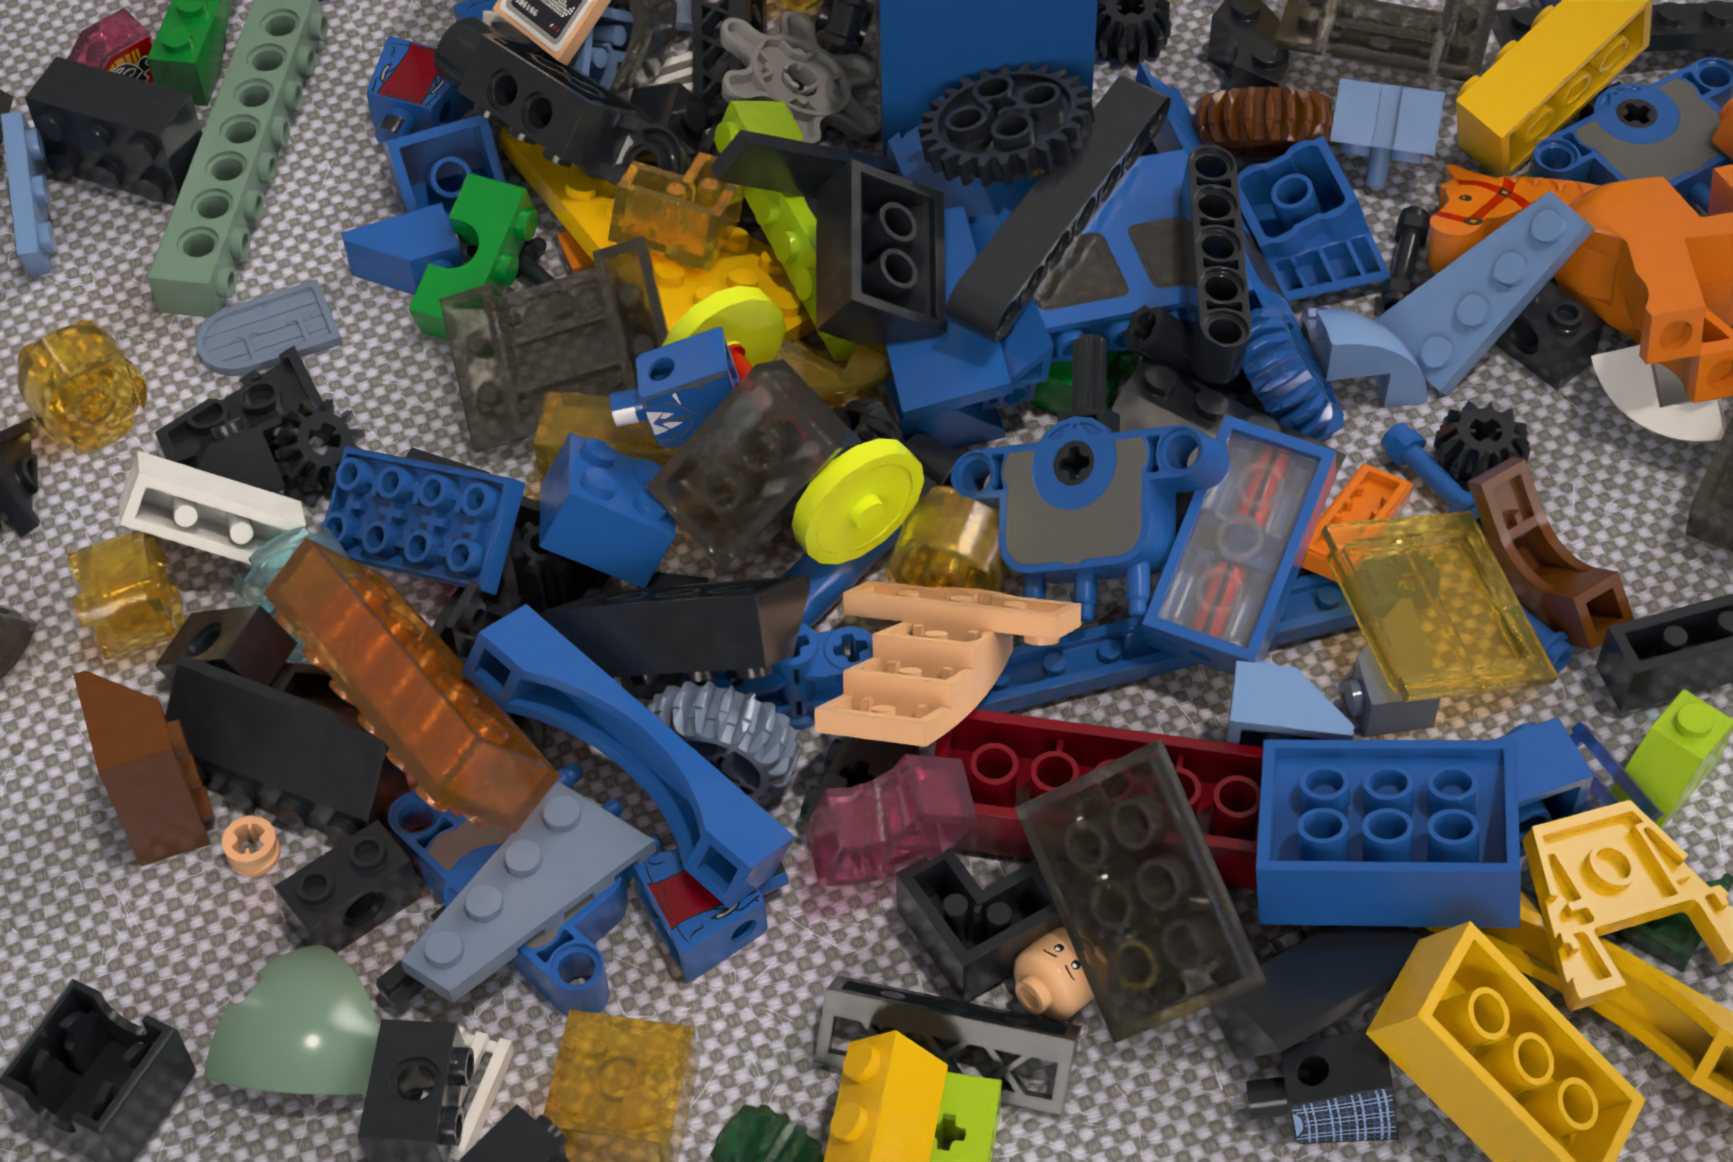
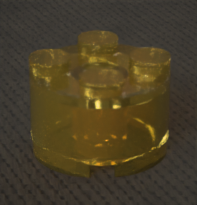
M81 320L74 325L57 329L41 338L38 342L26 345L19 352L17 360L20 368L17 384L20 396L49 437L61 446H63L62 443L75 445L79 451H92L106 447L125 436L135 425L131 418L139 405L144 409L147 401V386L144 377L115 339L91 320Z
M936 486L931 488L928 496L918 500L901 525L886 569L889 583L894 578L897 584L933 588H971L1000 592L1008 566L1000 555L999 509L990 508L979 501L961 496L951 487Z
M132 531L68 552L71 572L79 585L81 584L82 593L76 594L73 597L77 615L85 628L95 626L96 640L105 660L171 640L185 623V613L177 584L170 585L164 568L171 566L155 535L142 531Z

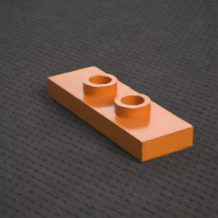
M1363 463L1320 517L1301 567L1345 586L1409 501L1414 484Z

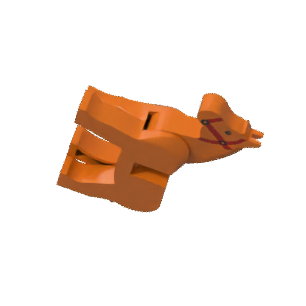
M1733 164L1713 168L1708 214L1706 217H1700L1664 177L1639 178L1599 186L1572 180L1541 177H1490L1456 165H1446V176L1449 181L1440 185L1439 209L1430 218L1427 264L1432 271L1439 273L1531 205L1533 201L1551 191L1595 228L1553 276L1559 288L1605 320L1604 323L1640 345L1639 357L1646 365L1659 363L1672 371L1683 383L1686 395L1693 403L1733 396V329L1729 327L1733 326Z

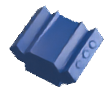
M1324 136L1315 140L1297 142L1284 155L1265 164L1250 165L1237 174L1241 212L1254 236V243L1284 299L1291 301L1304 297L1315 298L1323 293L1342 292L1350 287H1365L1369 283L1391 278L1370 232L1359 200Z

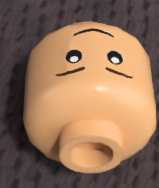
M1059 927L1036 940L1015 959L1013 974L1018 1000L1033 1014H1040L1054 1021L1069 1019L1103 991L1106 982L1105 954L1096 940L1083 931H1074L1066 927Z

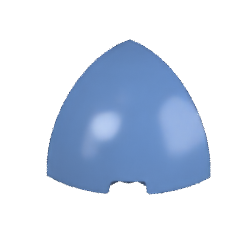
M1319 307L1308 308L1303 311L1298 324L1302 330L1303 337L1309 342L1312 351L1319 359L1326 381L1374 376L1384 408L1427 403V385L1419 365L1403 342L1390 330L1364 315L1340 308Z

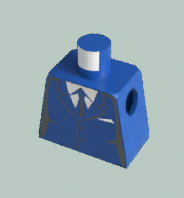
M722 327L714 328L640 354L636 359L638 387L610 393L609 395L611 411L617 427L648 421L657 445L664 449L751 439L746 394Z

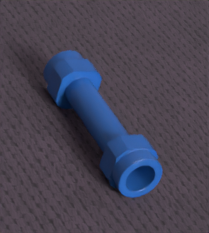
M1404 422L1394 425L1385 433L1381 440V447L1386 451V455L1397 466L1408 465L1450 507L1447 517L1458 528H1462L1467 534L1473 535V530L1480 527L1482 522L1471 491L1466 492L1423 449L1426 445V440L1415 429H1411Z

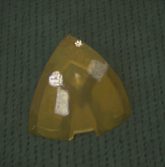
M792 338L790 342L783 341L763 378L794 413H820L831 411L835 406L844 407L850 401H856L868 395L889 376L892 369L885 343L867 346L858 344L846 364L842 361H834L831 356Z

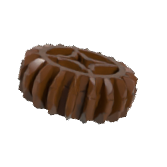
M1250 86L1249 88L1217 90L1214 93H1207L1196 101L1193 127L1200 135V140L1205 144L1220 146L1234 156L1276 158L1277 156L1284 155L1293 144L1300 141L1315 140L1324 136L1328 145L1331 144L1330 136L1334 115L1333 111H1331L1330 98L1317 91H1307L1304 88Z

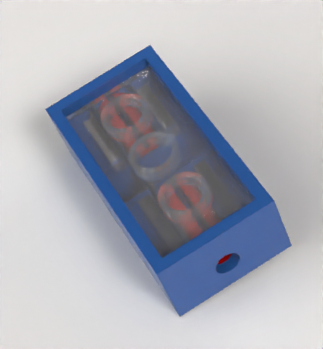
M1225 415L1216 440L1221 442L1228 451L1230 459L1228 472L1224 479L1215 487L1194 492L1143 619L1142 628L1145 645L1234 676L1236 660L1255 663L1256 661H1264L1336 477L1337 451Z

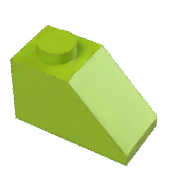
M1683 689L1651 726L1606 797L1604 804L1609 806L1631 800L1662 830L1721 760L1733 730V719Z

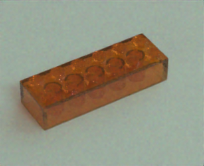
M307 537L304 538L263 592L279 612L275 617L276 621L285 630L304 642L305 647L302 649V652L312 663L331 675L333 679L329 685L332 690L347 702L355 705L361 712L357 717L359 723L371 734L384 740L389 746L386 756L399 769L415 778L419 783L415 790L422 800L441 812H446L449 807L458 810L469 821L481 828L487 829L490 824L516 833L561 775L506 712L462 674L465 665L386 575Z

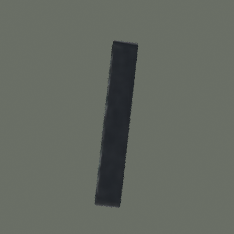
M1119 76L1094 107L1096 122L1091 123L1093 135L1084 137L1085 147L1083 149H1070L1072 160L1061 161L1055 159L1052 161L1054 171L1043 172L959 279L948 299L945 308V319L995 344L1000 342L1156 137L1167 117L1171 98L1126 76Z

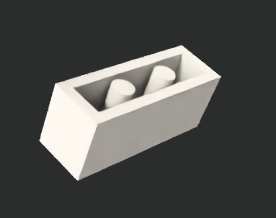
M138 450L119 500L120 525L284 575L288 573L306 526L301 501Z

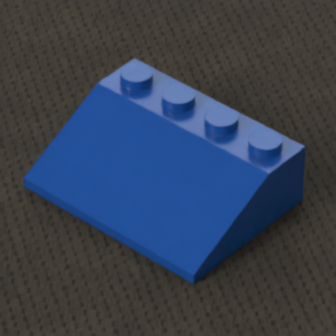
M1264 740L1256 857L1259 924L1455 927L1471 921L1477 928H1520L1521 864L1516 740Z

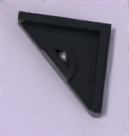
M33 418L0 431V506L20 537L25 536L40 524L39 518L33 511L32 495L38 492L37 455L31 452V431L38 426V423Z

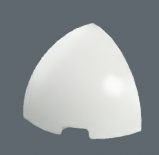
M1640 345L1591 356L1594 370L1607 395L1624 414L1640 426L1667 438L1685 442L1706 443L1727 440L1722 398L1693 403L1686 395L1683 383L1672 371L1659 363L1648 365L1644 363L1639 357Z

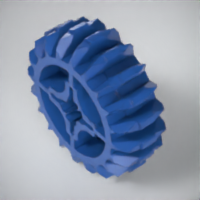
M1270 303L1261 309L1257 307L1250 311L1252 329L1242 368L1247 380L1255 391V395L1264 406L1265 412H1268L1272 419L1282 423L1285 427H1290L1322 443L1332 438V434L1343 428L1344 413L1341 409V403L1336 397V391L1330 381H1326L1319 359L1312 351L1309 342L1305 340L1299 327H1296L1284 309Z

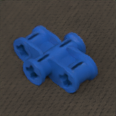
M801 623L793 656L772 665L771 675L752 679H730L729 670L718 671L719 677L709 681L716 687L728 689L733 685L737 692L743 694L755 693L756 700L761 703L771 702L775 704V713L788 716L790 718L789 726L795 730H803L815 724L816 707L843 694V670L873 657L872 634L856 626H847L815 633L808 625ZM846 642H849L850 655H845L844 644ZM801 701L802 714L797 715L796 702Z

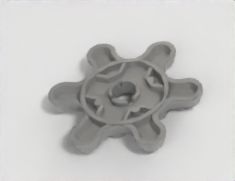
M790 10L783 13L779 22V34L774 36L760 33L749 23L739 18H727L724 20L720 27V43L727 51L739 58L746 67L743 70H730L723 76L721 94L726 102L784 101L804 135L803 142L817 144L821 139V131L825 130L827 126L836 128L849 139L859 143L865 142L877 134L880 128L879 120L870 110L857 103L851 90L863 89L874 80L876 70L869 60L857 54L835 56L826 52L815 40L816 29L814 23L809 17L799 11ZM791 78L798 80V83L793 81Z

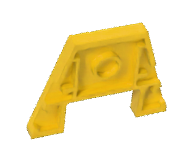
M1631 800L1532 826L1522 839L1565 1004L1570 1012L1616 998L1627 985L1598 939L1599 936L1683 912L1688 915L1718 964L1723 965L1733 962V909L1728 905L1729 902L1726 899L1729 893L1721 885L1709 887L1683 862L1688 857V854Z

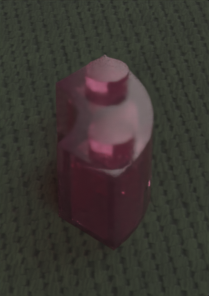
M905 754L893 769L873 781L848 788H827L806 826L818 886H849L890 878L894 876L892 866L924 854L927 860L930 861L962 838L977 819L962 759Z

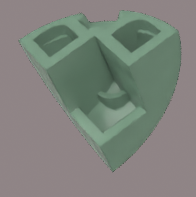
M323 945L306 946L276 958L259 970L258 973L263 979L251 990L244 1001L241 1003H231L225 1010L210 1044L204 1078L242 1088L280 1093L311 1095H356L367 1093L379 1033L378 1022L370 998L361 980L351 966L330 948Z

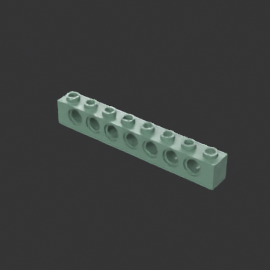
M253 0L147 277L159 313L210 317L223 310L226 299L233 297L236 289L238 265L240 260L246 259L249 254L252 226L254 221H259L263 215L265 190L268 183L272 184L276 179L278 154L281 147L288 145L291 118L294 111L301 109L304 82L307 76H311L314 73L316 65L315 52L319 41H324L327 36L328 16L325 11H321L319 0Z

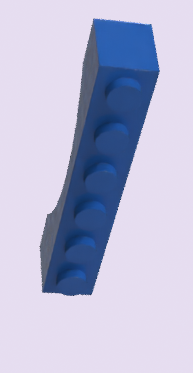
M527 604L478 633L462 674L505 712L533 718L564 730L597 748L621 766L648 793L665 817L678 844L683 868L729 909L774 875L795 836Z

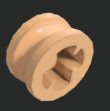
M252 815L240 817L224 830L221 839L222 849L227 857L228 864L237 874L246 877L261 876L272 870L278 863L281 855L280 843L276 837L275 829L268 820ZM252 839L254 845H256L258 839H260L262 845L260 850L250 853L249 848H246L243 854L241 845L244 842Z

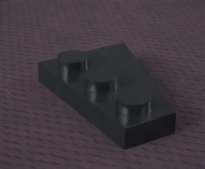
M293 345L279 354L281 363L261 375L256 370H253L240 378L241 388L222 400L208 398L157 430L155 435L165 459L191 467L200 443L213 438L210 429L239 417L242 418L244 425L250 422L260 425L266 442L270 446L275 444L271 440L273 430L277 427H284L280 416L287 409L298 412L299 404L305 399H311L319 410L323 401L295 346Z

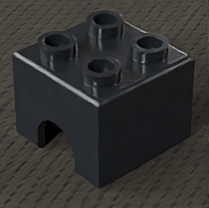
M72 978L0 1074V1092L18 1123L94 1162H133L197 1070L177 1029L149 1015H146L142 1020L144 1027L134 1024L117 1013L106 1002L100 991Z

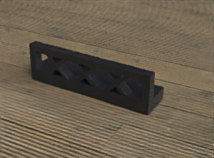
M693 0V94L708 107L721 93L722 78L726 72L746 69L739 58L722 46L720 35L716 40L708 37V35L721 20L724 21L727 18L742 19L760 33L767 35V0H719L716 5L708 3V0ZM722 55L729 58V61L717 75L709 72L710 68ZM729 103L709 110L704 130L711 128L714 122L720 123Z
M837 976L826 988L814 1057L815 1063L843 1068L847 1051L832 1048L836 1019L841 1017L856 1020L862 1023L870 1036L882 1034L877 1025L894 1028V1030L901 1034L906 1031L922 1034L935 1052L936 1057L948 1064L947 1071L963 1074L951 1057L969 1044L984 1047L998 1066V1069L984 1078L998 1080L1004 1076L1011 1085L1002 1084L1001 1102L1059 1115L1063 1114L1072 1063L1078 1050L1082 1026L843 976ZM939 1038L955 1041V1043L945 1048ZM1001 1051L1017 1054V1056L1007 1061ZM1030 1058L1058 1063L1053 1095L1027 1090L1013 1069Z

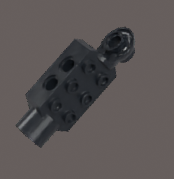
M467 17L455 22L441 37L434 56V66L437 75L457 89L459 93L475 102L473 110L476 113L495 122L501 123L504 121L510 125L507 132L514 138L531 145L539 144L544 147L542 155L551 162L567 168H571L572 164H576L587 176L607 180L619 188L621 196L632 207L644 211L662 208L674 200L689 184L692 175V164L682 141L668 127L651 123L652 116L572 65L568 64L566 66L542 48L505 35L475 17Z

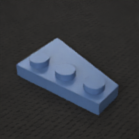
M22 111L1 114L17 255L30 276L51 273L50 253L56 252V240L48 216V206H50L51 200L47 184L46 156L42 136L39 129L30 128Z

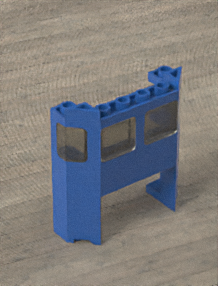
M1140 61L1136 81L1171 98L1167 117L1160 131L1149 145H1155L1159 154L1142 156L1137 160L1025 310L1001 339L1000 343L1014 393L979 402L982 410L1001 406L1012 407L1022 402L1034 400L1036 384L1047 382L1050 364L1058 361H1073V342L1079 335L1103 336L1107 341V352L1128 350L1124 332L1130 324L1131 315L1144 305L1150 308L1159 306L1188 325L1178 198L1189 153L1194 148L1207 144L1200 140V135L1193 127V116L1180 91L1173 85L1169 88L1151 75L1148 67ZM941 95V96L938 98V99H941V100H945L944 97H943V95ZM918 126L906 132L903 138H901L899 132L888 140L886 158H889L897 171L895 175L943 192L944 210L964 205L977 257L1042 175H1035L1033 180L1030 181L1024 177L1013 179L1009 186H1006L1001 181L992 183L988 188H983L980 178H977L967 186H963L960 176L947 181L943 171L936 173L932 171L931 163L926 162L924 158ZM1241 212L1250 311L1257 307L1261 309L1272 303L1284 309L1296 327H1299L1302 332Z

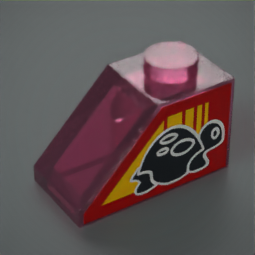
M125 8L82 30L67 58L68 60L150 83L154 82L147 60L153 46L151 34Z

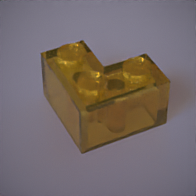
M702 152L698 153L684 176L633 161L616 187L608 240L625 245L630 250L636 252L651 253L674 260L686 268H700L710 271L739 222L746 186L718 182L710 168L718 157Z

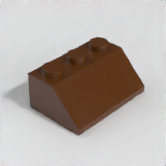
M86 670L73 674L98 773L140 867L211 845L205 822L215 819V814L205 784L202 785L193 753L189 752L179 719L168 723L160 701L156 698Z

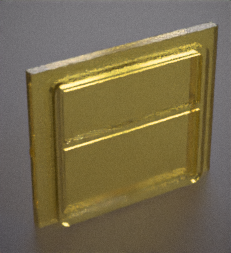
M1471 511L1325 524L1321 533L1330 549L1327 561L1388 686L1393 691L1401 693L1404 702L1554 684L1559 676Z

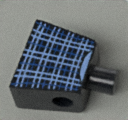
M1367 1029L1297 1043L1281 1052L1284 1076L1246 1081L1251 1120L1290 1115L1294 1142L1300 1144L1399 1139L1389 1057L1366 1034Z

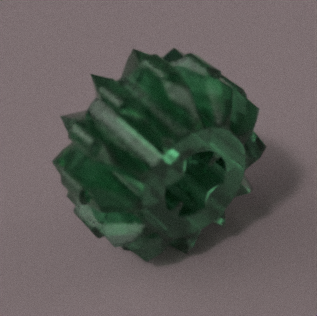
M762 1104L758 1108L751 1105H743L735 1115H732L716 1137V1144L710 1153L714 1162H824V1156L821 1152L823 1146L818 1139L806 1133V1125L796 1124L790 1120L787 1113L780 1115L775 1113L768 1105Z

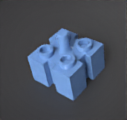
M1341 77L1330 141L1340 142V153L1368 156L1369 163L1365 186L1385 189L1390 158L1395 161L1422 164L1423 154L1435 156L1445 92Z

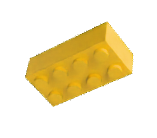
M1562 0L1555 7L1549 5L1544 8L1534 19L1531 30L1518 42L1515 40L1508 42L1495 57L1494 65L1481 77L1478 75L1471 77L1459 90L1456 97L1458 146L1495 177L1511 176L1532 156L1536 144L1557 133L1649 46L1653 0Z
M1471 921L1418 940L1366 1031V1034L1493 1162H1616L1645 1102L1644 1097Z

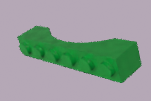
M233 0L171 1L147 57L155 84L189 93L192 96L194 105L208 107L222 72L224 43Z

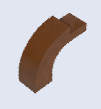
M1511 457L1467 482L1482 522L1480 527L1473 530L1476 542L1492 573L1508 596L1517 605L1524 606L1530 614L1555 633L1561 631L1566 633L1570 638V645L1589 650L1603 643L1609 626L1635 620L1619 573L1617 571L1596 568L1582 562L1556 536L1544 513L1526 459Z

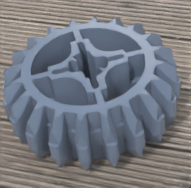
M685 681L682 687L676 685L667 686L664 693L655 694L651 704L647 706L649 711L756 803L769 804L772 797L782 796L785 786L790 782L791 775L795 774L799 759L797 755L799 748L797 743L798 731L789 726L790 718L788 716L775 713V704L759 702L755 699V693L753 692L748 694L737 692L733 685L728 689L716 687L711 681H707L704 686H698L691 681Z

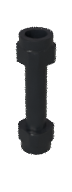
M1409 206L1400 212L1394 238L1398 243L1392 275L1391 278L1384 280L1379 310L1382 314L1416 290V285L1412 282L1419 248L1426 245L1431 218L1430 214L1421 207Z

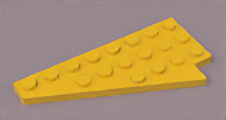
M509 126L501 129L498 147L661 344L664 343L673 326L695 304L717 291L739 285L759 288L783 312L786 330L780 351L816 330V326L802 301L798 298L795 288L781 262L778 261L774 250L751 237L744 229L733 227L710 214L703 206L676 198L658 209L644 211L632 207L621 196L619 188L607 180L587 176L576 164H572L571 168H567L553 163L542 155L544 147L541 145H531L514 138L507 132Z

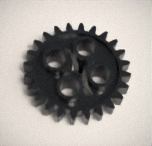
M1028 62L1024 63L1018 71L1012 72L1007 64L1002 65L999 74L991 75L985 69L981 70V79L977 81L965 77L962 78L961 89L945 88L943 90L945 100L937 99L930 101L932 111L921 114L923 125L918 126L925 161L931 163L934 173L943 171L947 181L960 176L963 186H967L977 178H981L983 188H988L995 178H1002L1004 184L1009 186L1016 175L1022 174L1025 179L1030 181L1034 177L1033 170L1041 168L1044 171L1052 172L1054 171L1052 161L1055 159L1061 161L1072 160L1070 149H1083L1085 147L1084 137L1093 135L1091 123L1096 122L1089 88L1088 86H1082L1078 75L1068 78L1067 69L1065 68L1051 74L1049 64H1044L1036 71H1031Z

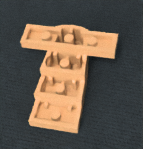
M867 581L843 592V615L865 617V624L868 626L889 628L872 634V658L843 670V694L815 708V732L927 747L958 725L988 694L1005 668L1013 651V634L1024 635V642L1030 645L1046 646L1057 644L1061 637L1081 626V603L1017 597L982 589L933 588L878 581Z

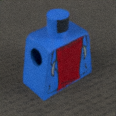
M389 36L386 40L367 88V99L372 122L377 128L375 138L381 145V142L459 121L475 103L437 75L434 66L436 47Z
M679 848L653 855L640 865L636 861L632 863L637 894L686 984L696 980L763 935L768 928L763 896L789 884L782 862H780L771 878L729 909L683 868Z

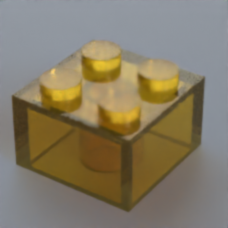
M569 1010L543 1115L549 1118L565 1135L567 1144L564 1147L570 1162H678L700 1064L695 1027Z

